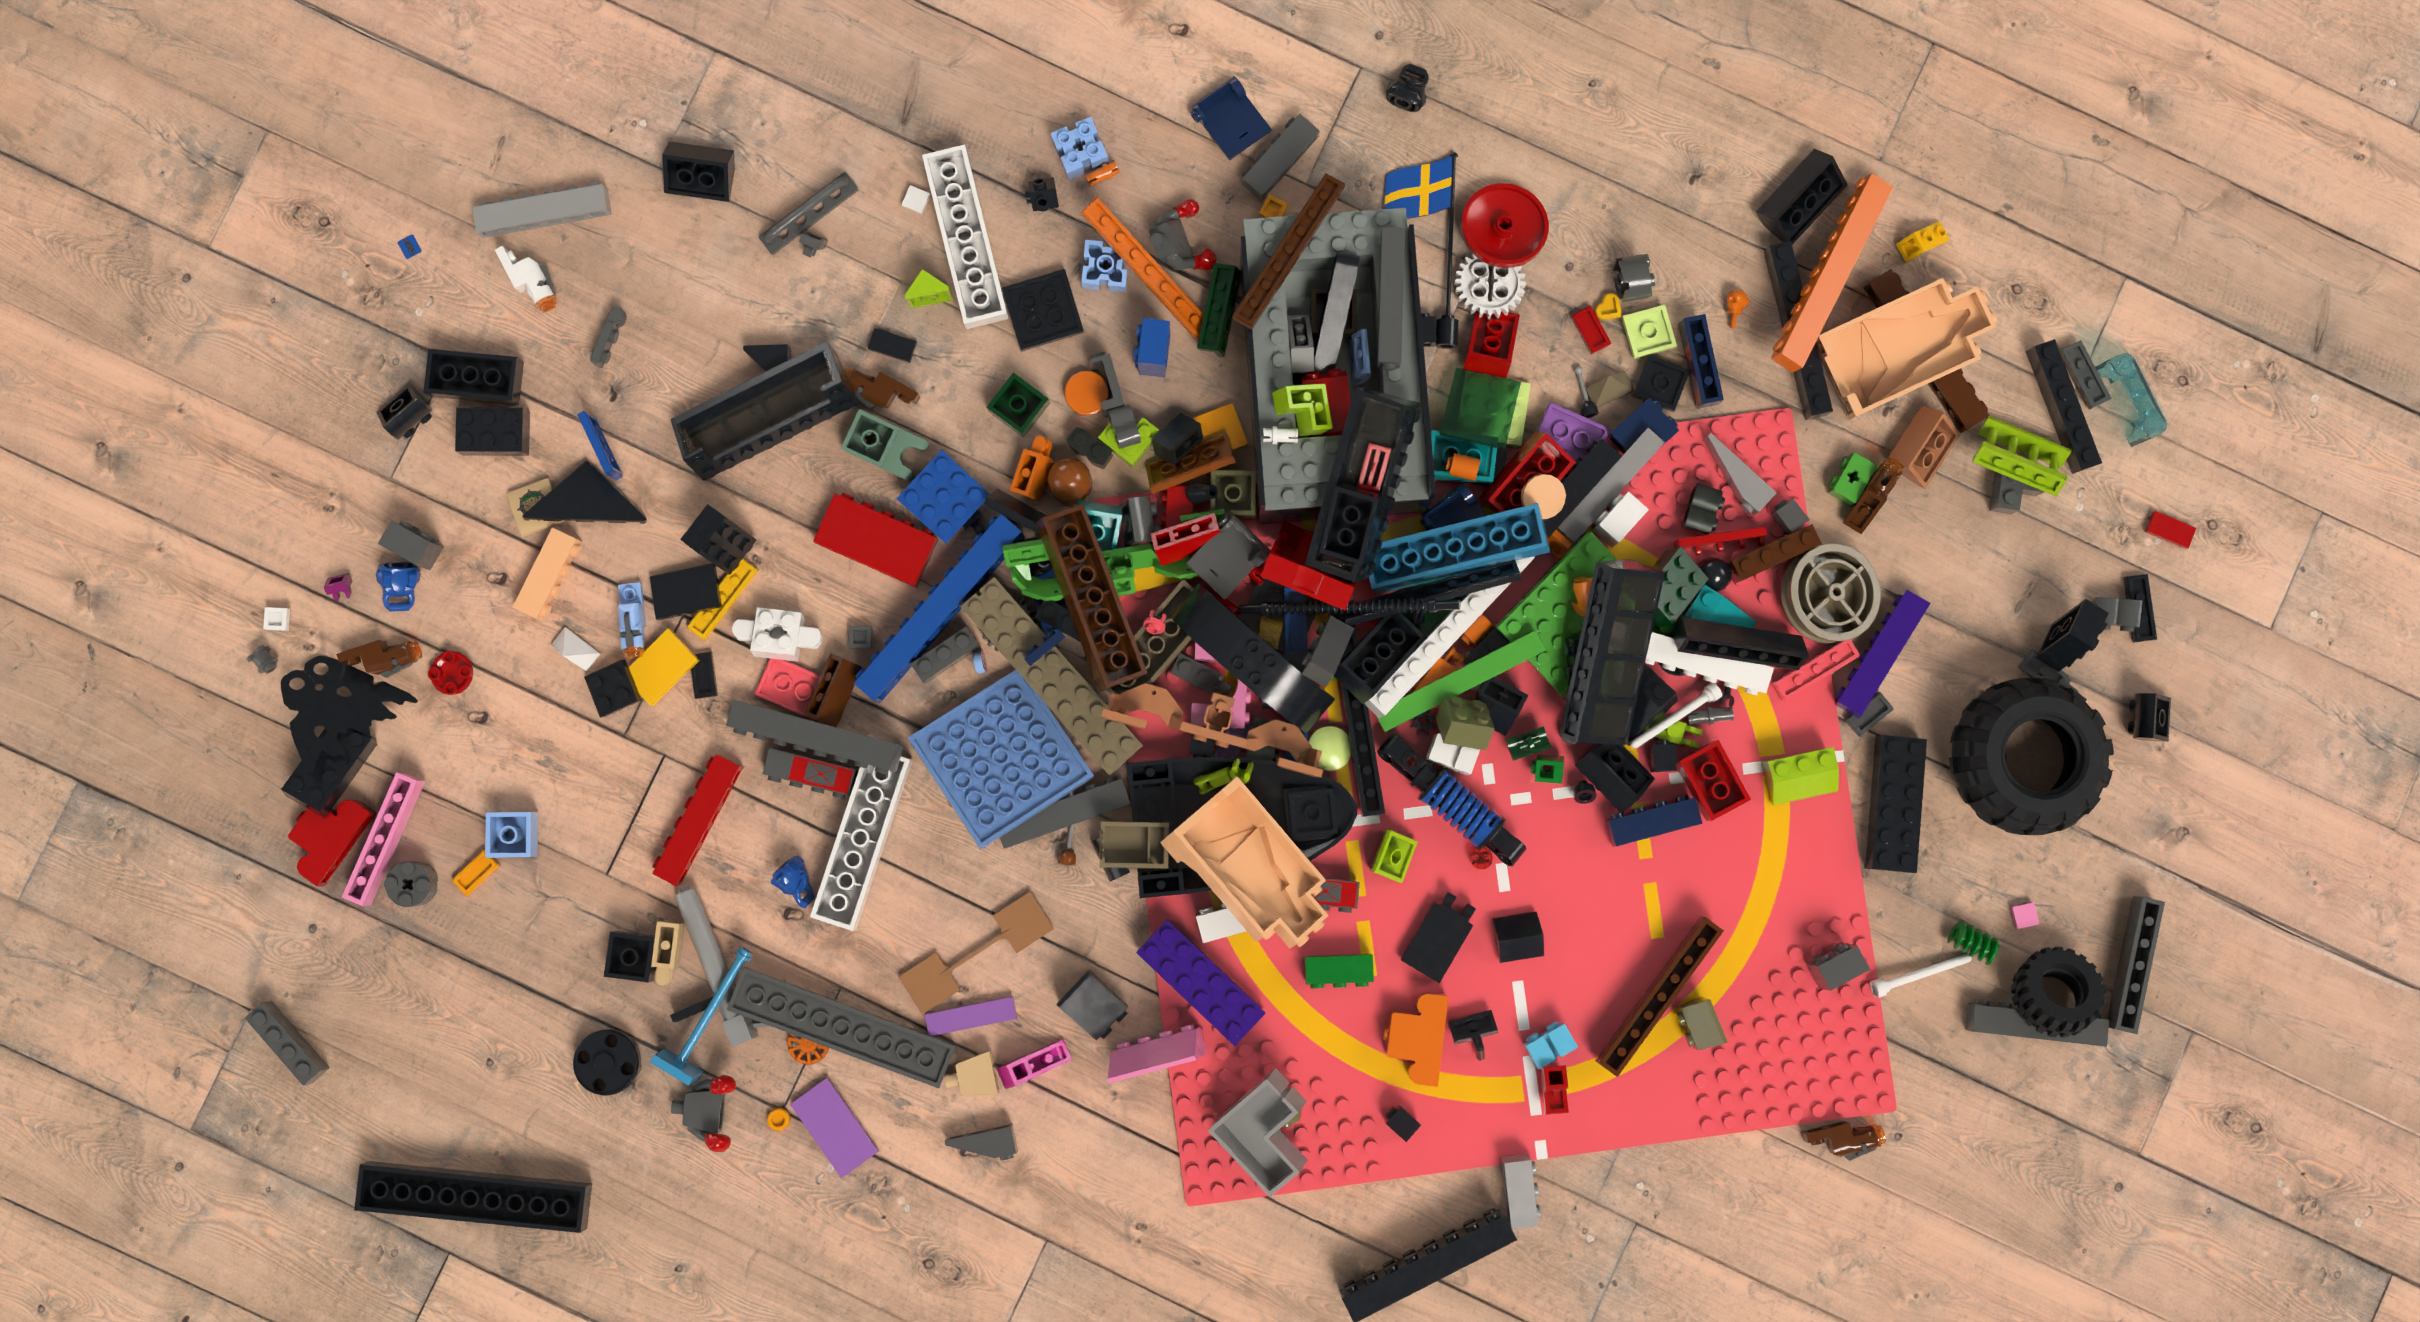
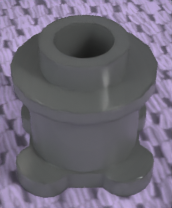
M264 645L258 647L256 651L246 658L248 662L252 661L259 668V673L266 674L274 671L277 668L278 659L269 653L271 648Z

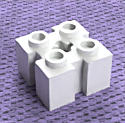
M1437 733L1432 738L1425 760L1464 775H1471L1480 749L1445 744L1441 734Z

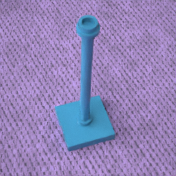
M740 947L739 950H736L737 958L680 1054L676 1055L665 1048L654 1054L650 1063L688 1086L700 1079L704 1071L689 1063L687 1058L745 961L749 962L751 960L752 952L746 948Z

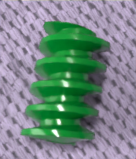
M1959 921L1954 925L1947 940V943H1950L1952 940L1954 941L1953 948L1955 949L1961 944L1962 953L1970 949V957L1978 953V961L1986 957L1985 965H1990L1999 951V941L1997 938H1991L1987 933L1982 934L1980 929L1974 930L1972 925L1966 926L1964 921Z

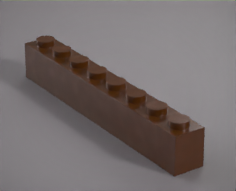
M1891 269L1863 287L1876 308L1910 293L1902 286L1900 276L1895 272L1893 273ZM1961 368L1928 383L1960 433L1990 416L1985 403L1981 400L1979 401L1975 395L1973 385L1963 377Z
M1699 917L1595 1061L1616 1077L1620 1075L1724 932L1723 929L1708 918Z

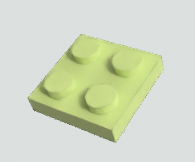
M1665 305L1622 316L1621 319L1633 360L1677 347Z

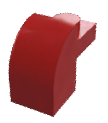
M1566 1065L1543 1067L1541 1069V1092L1543 1093L1545 1115L1569 1113L1566 1092L1569 1088Z

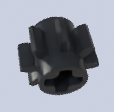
M1430 710L1412 718L1414 723L1410 727L1417 728V735L1423 730L1426 735H1429L1428 728H1436L1432 724L1436 716L1431 717L1429 715ZM1427 717L1426 722L1429 724L1420 727L1418 718Z

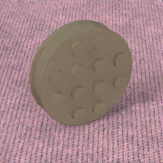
M1825 544L1815 547L1795 557L1784 573L1781 583V602L1785 615L1791 625L1801 635L1812 641L1837 643L1853 639L1870 627L1879 610L1881 591L1876 572L1870 562L1851 547L1841 544Z

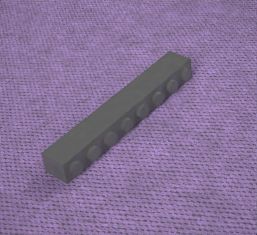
M733 700L726 726L734 728V733L746 736L747 732L754 733L753 738L766 741L767 737L773 738L774 744L785 747L787 743L794 744L793 749L806 752L807 748L813 749L814 755L825 758L828 753L835 755L834 760L847 763V760L850 759L855 761V766L867 769L868 765L875 766L876 772L887 775L889 770L897 772L904 747Z

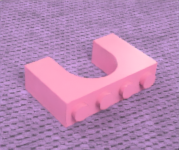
M1197 643L1195 644V661L1218 662ZM1237 678L1238 687L1232 697L1235 698L1233 707H1230L1233 717L1229 729L1244 730V725H1249L1250 712H1245L1246 703H1250L1251 690H1247V686ZM1192 703L1191 724L1205 728L1206 724L1203 722L1207 706L1212 704Z

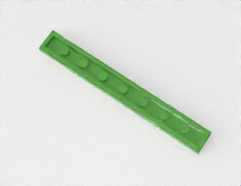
M1536 630L1402 697L1385 716L1378 718L1386 732L1441 704L1443 696H1457L1546 651Z

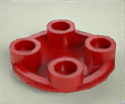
M445 651L435 658L431 668L428 670V677L434 687L441 693L456 695L469 687L473 678L472 663L460 652Z

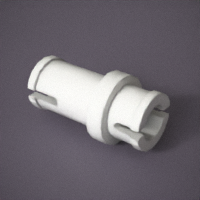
M1277 426L1263 428V443L1272 442L1274 445H1277V442L1298 443V428L1280 429Z

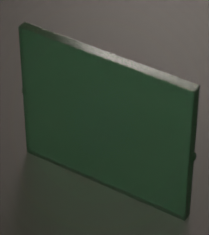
M1456 368L1440 435L1505 450L1521 382Z

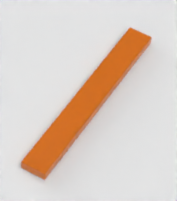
M1096 197L1080 212L1082 216L1198 342L1204 314L1104 203Z

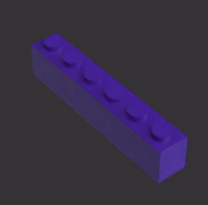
M1906 590L1904 595L1898 594L1892 604L1896 606L1893 613L1887 612L1881 622L1885 625L1882 631L1876 630L1870 640L1873 643L1869 651L1865 649L1858 661L1862 662L1858 670L1853 668L1847 677L1850 683L1846 688L1842 686L1835 697L1838 699L1836 706L1860 719L1931 604L1930 602L1909 590Z

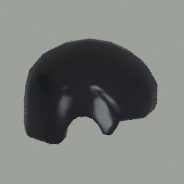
M1708 557L1701 560L1697 565L1709 578L1704 585L1717 592L1725 589L1731 582L1732 572L1724 560Z

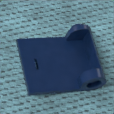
M1235 76L1191 105L1192 111L1190 114L1196 123L1200 122L1229 161L1272 131L1248 99L1244 87Z
M1463 483L1422 513L1421 517L1423 519L1420 523L1428 531L1488 515Z

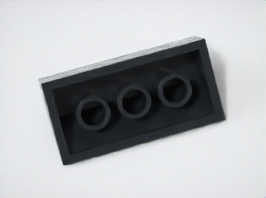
M1813 149L1762 204L1756 213L1764 227L1782 243L1791 241L1793 245L1848 184L1834 157Z

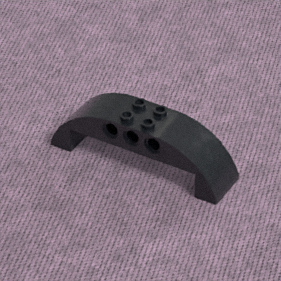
M1200 583L1170 616L1209 655L1274 710L1305 733L1310 730L1335 701L1332 695L1319 684L1317 685L1311 679L1302 675L1301 670L1218 601Z

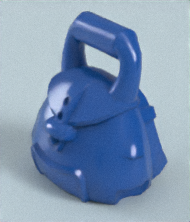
M386 562L379 565L376 571V578L383 589V604L388 611H409L413 607L415 601L414 588L419 582L421 575L416 565L408 562ZM407 596L409 602L389 603L390 597Z
M799 856L792 857L772 874L771 884L783 891L784 894L793 895L800 907L806 908L815 899L813 890L808 882L809 876L807 875L806 866ZM806 890L807 895L801 899L800 893Z

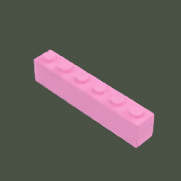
M396 772L342 898L361 906L372 905L425 781L406 773Z

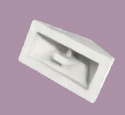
M566 627L551 644L562 656L585 671L589 670L601 654Z

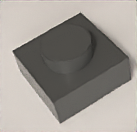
M849 626V649H872V626Z

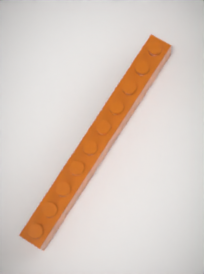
M1873 173L1865 178L1861 177L1854 186L1856 190L1845 204L1847 208L1838 218L1836 230L1828 237L1827 241L1829 244L1827 248L1819 255L1818 259L1820 262L1818 266L1810 273L1809 277L1811 279L1800 293L1802 297L1791 311L1793 315L1784 325L1781 339L1773 346L1774 353L1771 359L1791 373L1804 367L1893 189L1891 185Z

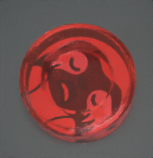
M1483 847L1479 851L1474 849L1471 852L1470 862L1473 867L1486 869L1492 864L1493 856L1489 849Z

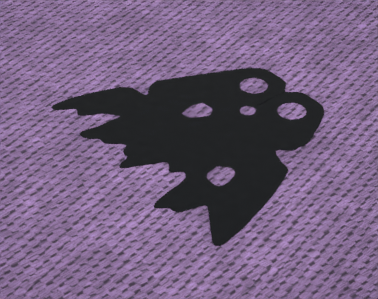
M316 656L305 663L304 671L293 670L281 679V692L285 706L290 710L298 711L296 717L289 724L297 751L309 772H313L321 751H325L333 757L338 755L346 756V752L337 738L339 732L345 734L347 729L351 728L370 735L369 727L372 725V720L395 719L397 716L389 711L382 702H394L403 705L405 701L417 703V699L410 693L387 682L373 685L374 677L353 666H348V664L339 663L338 660L327 656ZM318 663H324L328 666V672L318 675L313 670L314 666ZM294 678H301L304 680L305 685L303 688L295 690L290 687L289 683ZM322 684L323 689L320 691L316 690L315 686ZM345 686L352 695L349 697L338 695L337 689ZM316 726H324L327 734L322 738H318L315 735L314 728Z

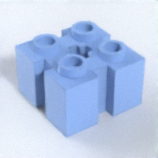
M1092 117L1076 122V129L1068 131L1066 126L1050 133L1058 156L1064 154L1060 158L1068 180L1085 174V167L1091 165L1092 170L1102 167V164L1105 162L1106 164L1109 163L1102 141L1096 142L1099 140ZM1083 146V150L1078 151V148L1076 149V147Z
M1085 240L1084 261L1089 266H1083L1082 288L1100 290L1101 285L1108 286L1111 292L1126 293L1128 273L1127 269H1123V267L1129 266L1112 247H1104L1103 241ZM1104 263H1109L1110 268L1103 270L1101 266H1104Z

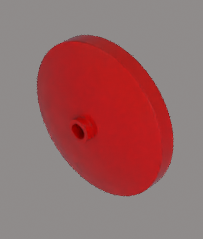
M1498 183L1478 190L1468 200L1461 216V233L1468 249L1481 261L1501 268L1518 267L1530 262L1542 250L1549 233V220L1542 203L1531 192L1514 184Z

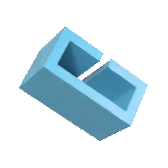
M1555 1021L1545 1027V1032L1541 1034L1536 1032L1526 1038L1527 1042L1523 1045L1537 1069L1540 1070L1556 1061L1557 1056L1562 1057L1578 1048L1565 1023L1560 1022L1558 1024Z

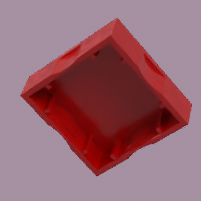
M1284 521L1269 553L1261 577L1345 611L1357 582H1352L1305 565L1314 533ZM1327 555V560L1355 567V563ZM1327 567V568H1329V569H1332V570L1341 572V573L1346 574V575H1349V576H1352V574H1353V573H1349V572H1345V571H1341V570H1337V569H1334V568Z

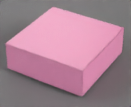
M2034 902L2010 907L2015 929L2039 924Z

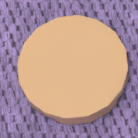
M1535 475L1522 488L1521 502L1523 507L1538 503L1543 519L1554 517L1565 504L1566 493L1564 486L1559 479L1552 475Z

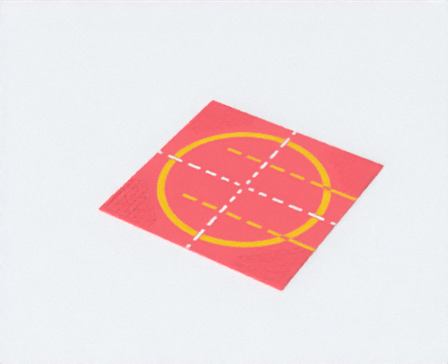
M1790 408L1677 422L1679 431L1658 449L1620 491L1623 496L1630 492L1649 509L1644 516L1612 548L1592 531L1596 526L1593 522L1583 533L1592 532L1617 560L1629 559L1653 567L1665 551L1674 549L1673 541L1681 538L1706 535L1682 527L1693 487L1699 483L1723 491L1722 497L1725 498L1722 509L1717 510L1716 518H1718L1717 527L1710 534L1766 526L1765 545L1787 536L1771 516L1776 511L1774 507L1784 499L1787 502L1794 499L1807 515L1792 410ZM1710 433L1776 492L1759 513L1755 515L1752 513L1748 514L1741 508V503L1737 500L1703 440ZM1607 437L1605 441L1623 456L1622 452ZM1508 447L1505 466L1521 448ZM1571 467L1566 474L1569 475L1573 468ZM1435 480L1436 494L1429 508L1463 483ZM1465 484L1487 515L1495 514L1479 499L1487 487ZM1256 487L1255 518L1238 519L1271 550L1283 523H1259ZM1167 489L1154 494L1149 491L1103 497L1095 500V503L1119 506L1128 498L1149 497L1150 503H1155L1157 507V515L1153 516L1154 525L1158 524L1160 530L1165 529L1164 526H1161L1162 513H1166V505L1162 504V494ZM1211 500L1198 505L1193 504V514L1211 511ZM1607 506L1601 513L1605 510L1609 512L1610 508ZM1422 513L1387 515L1388 526L1386 531L1382 532L1380 541L1383 542L1426 531L1420 523L1423 519L1421 517ZM1317 520L1288 523L1314 533ZM1807 521L1805 524L1799 527L1796 531L1809 526V521ZM1122 524L1120 525L1116 549L1125 547ZM1758 538L1744 540L1745 549H1740L1738 541L1723 543V552L1717 551L1716 544L1701 546V555L1697 556L1694 547L1684 550L1698 565L1701 560L1708 557L1719 558L1728 563L1763 546H1759ZM1545 553L1534 556L1535 558L1520 573L1521 580L1511 582L1482 613L1493 626L1509 612L1558 560L1553 554ZM1795 557L1736 584L1732 577L1731 582L1725 589L1717 591L1755 620L1757 623L1754 628L1802 636L1809 654L1805 662L1828 649L1827 643L1815 642L1801 635L1791 625L1783 610L1781 583L1787 567ZM1267 559L1258 566L1260 569L1263 570ZM1247 575L1227 599L1237 607L1240 604H1247L1257 583ZM1200 577L1186 580L1193 588L1200 583L1208 591L1212 592L1213 590ZM1368 577L1357 581L1351 595V603L1353 600L1357 602L1359 600L1364 601L1413 586L1376 594L1371 589ZM1180 582L1119 597L1133 636L1143 626V622L1149 617L1150 611H1156ZM1465 595L1460 596L1457 601L1461 600ZM1328 612L1316 614L1307 633V649H1309L1314 637L1318 638L1319 635L1316 634L1320 623L1322 621L1326 623L1329 619ZM1683 612L1681 613V615H1680V616L1677 618V620L1675 621L1676 624H1677L1678 620L1680 619V617L1682 616ZM1234 613L1240 619L1242 613ZM1381 618L1356 624L1357 641L1359 642ZM1459 637L1441 658L1444 659L1453 646L1456 648L1455 651L1466 656L1474 649V646L1468 647ZM1192 639L1181 654L1195 660L1196 642ZM1277 650L1282 655L1285 654L1284 652ZM1176 658L1153 686L1167 689L1183 711L1182 721L1191 724L1192 703L1212 704L1210 702L1212 693H1208L1170 674L1177 660ZM1451 658L1447 661L1453 667L1457 663ZM1527 660L1495 676L1496 679L1528 695L1518 717L1506 736L1493 731L1486 751L1480 750L1471 775H1464L1449 768L1447 770L1451 776L1456 777V781L1462 782V787L1467 786L1469 792H1474L1476 798H1481L1482 804L1487 803L1489 806L1488 811L1494 809L1498 816L1505 817L1506 820L1502 827L1526 846V851L1513 867L1504 864L1486 846L1483 849H1486L1488 852H1474L1472 854L1476 847L1470 843L1468 838L1463 837V833L1466 830L1464 829L1462 833H1458L1456 828L1459 824L1451 827L1450 822L1453 820L1452 818L1445 822L1443 817L1446 813L1442 816L1437 815L1439 807L1436 810H1431L1428 804L1418 800L1419 789L1410 786L1408 779L1378 755L1377 750L1391 734H1395L1425 760L1433 736L1437 733L1440 734L1436 719L1432 722L1436 728H1428L1429 735H1426L1424 730L1418 735L1416 734L1417 728L1410 727L1414 723V719H1410L1385 732L1377 716L1369 709L1385 814L1361 817L1352 755L1349 761L1340 769L1333 771L1323 770L1322 775L1331 778L1348 790L1355 800L1358 810L1357 817L1348 834L1336 845L1310 861L1326 879L1360 882L1357 909H1352V913L1338 912L1339 907L1330 906L1329 911L1324 910L1329 915L1323 920L1325 925L1316 933L1312 930L1307 935L1310 939L1301 947L1295 945L1289 948L1276 932L1269 939L1265 940L1262 938L1257 942L1246 931L1203 943L1196 915L1200 914L1199 910L1212 907L1213 911L1221 909V904H1223L1212 890L1146 898L1151 936L1168 919L1266 1012L1239 1043L1234 1046L1156 972L1163 1031L1172 1030L1174 1034L1181 1032L1180 1028L1193 1024L1194 1028L1201 1027L1207 1053L1195 1061L1168 1067L1186 1204L1188 1206H1198L1268 1196L1208 1132V1129L1220 1115L1275 1068L1289 1081L1288 1087H1294L1307 1101L1302 1108L1301 1119L1293 1123L1292 1126L1281 1127L1279 1130L1308 1161L1300 1173L1273 1195L1502 1165L1501 1157L1528 1154L1532 1161L1896 1111L1897 1105L1881 999L1876 998L1870 988V981L1877 979L1832 674L1783 702L1772 682L1793 669L1770 666L1774 670L1767 693L1758 692V695L1744 692L1745 687L1739 685L1737 689L1731 688V695L1734 697V704L1732 706L1734 720L1718 721L1711 725L1708 723L1688 725L1687 715L1678 720L1686 723L1687 726L1703 731L1702 736H1696L1685 731L1682 738L1698 743V749L1712 741H1720L1751 800L1713 821H1706L1698 807L1703 824L1617 847H1612L1605 821L1611 819L1610 815L1620 811L1596 787L1597 796L1594 801L1580 804L1574 800L1573 789L1578 785L1579 781L1586 780L1587 783L1592 784L1575 764L1595 743L1567 744L1562 740L1559 733L1566 701ZM1197 661L1219 672L1224 676L1222 681L1232 686L1228 695L1219 690L1216 693L1228 697L1234 696L1238 682L1232 673L1219 662ZM1656 661L1654 665L1645 663L1677 693L1678 702L1663 715L1665 717L1670 716L1700 696L1704 687L1711 683L1703 680L1704 675L1696 674V677L1688 675L1675 676L1665 672ZM1334 677V681L1330 680L1326 687L1320 685L1335 698V701L1308 731V742L1315 731L1326 726L1338 727L1348 735L1340 681L1336 677ZM1717 679V682L1715 684L1720 688L1722 694H1724L1725 681ZM1481 684L1456 697L1473 701ZM1411 688L1404 696L1412 693L1415 689ZM1617 689L1609 698H1612L1615 695ZM1251 690L1250 703H1246L1245 712H1250V722L1254 723L1256 717L1269 721L1279 720L1285 722V718L1273 708H1262V699ZM1725 697L1723 705L1720 704L1719 699L1715 702H1706L1694 711L1706 710L1707 707H1712V709L1730 707V698ZM1603 703L1597 710L1601 711L1606 703ZM1440 704L1435 709H1430L1429 715L1431 717L1437 715ZM1137 709L1125 714L1147 720L1145 729L1126 725L1143 745L1128 759L1129 763L1193 758V754H1189L1191 733L1167 727L1162 718L1153 713ZM1427 717L1418 718L1420 727L1429 724L1426 722ZM1544 726L1551 748L1513 761L1505 740ZM1596 733L1589 734V737H1602L1601 735ZM1653 737L1638 748H1632L1631 745H1623L1655 778L1640 799L1623 812L1624 816L1632 814V809L1642 806H1645L1646 810L1654 808L1653 803L1665 800L1667 804L1676 802L1675 798L1688 795L1689 798H1694L1678 768L1677 771L1650 772L1649 746L1655 745V741L1661 739ZM1216 740L1213 743L1212 756L1218 746L1215 745ZM1675 744L1676 761L1698 749ZM1834 747L1839 767L1837 792L1772 806L1762 762ZM1241 748L1237 758H1245L1247 749ZM1276 748L1275 750L1279 751L1278 757L1285 759V750ZM1537 755L1564 756L1562 784L1536 782L1535 774H1531L1532 760L1536 761ZM1408 760L1407 766L1410 767L1411 762ZM1432 764L1438 771L1443 768V766ZM1544 765V768L1550 770L1552 766ZM1385 829L1392 830L1418 842L1402 883L1370 871ZM1490 853L1491 861L1487 867L1477 868L1472 864L1471 854L1472 856L1478 855V858L1475 860L1477 864H1484L1487 860L1483 858V854L1489 855ZM1480 856L1482 857L1481 859L1483 860V863L1478 862ZM1447 892L1456 896L1450 908L1461 914L1468 903L1476 908L1468 921L1473 925L1471 931L1441 982L1438 983L1400 959L1433 903L1435 902L1440 905ZM1537 911L1544 934V956L1499 963L1492 918ZM1699 917L1708 918L1723 929L1724 932L1620 1075L1616 1077L1595 1060ZM1840 942L1858 945L1871 970L1832 991L1819 988L1807 966L1808 963L1812 962L1811 958L1822 952L1825 955L1832 951L1831 947ZM1373 955L1374 982H1369L1367 987H1355V983H1346V987L1333 988V984H1324V988H1310V984L1306 985L1304 956ZM1422 993L1449 996L1438 1087L1414 1083L1407 1074L1408 1065L1413 1061L1389 1058L1385 1053L1387 1040H1383L1384 1028L1389 1027L1390 1013L1398 1011L1419 1014L1415 1001ZM1699 997H1704L1711 1000L1728 1042L1698 1051L1693 1046L1689 1047L1685 1039L1687 1031L1684 1025L1681 1026L1679 1024L1676 1013H1678L1677 1006ZM1492 1010L1498 1033L1481 1038L1484 1045L1485 1058L1479 1061L1476 1058L1473 1040L1458 1045L1454 1044L1448 1022ZM1557 1021L1558 1024L1560 1022L1565 1023L1578 1048L1562 1057L1557 1056L1556 1061L1545 1066L1566 1065L1569 1087L1566 1090L1569 1113L1545 1115L1543 1093L1541 1092V1069L1539 1070L1535 1067L1523 1044L1527 1042L1526 1038L1536 1032L1538 1034L1545 1032L1546 1026ZM1400 1105L1421 1124L1407 1142L1384 1122L1387 1119L1385 1114L1393 1106L1396 1108Z

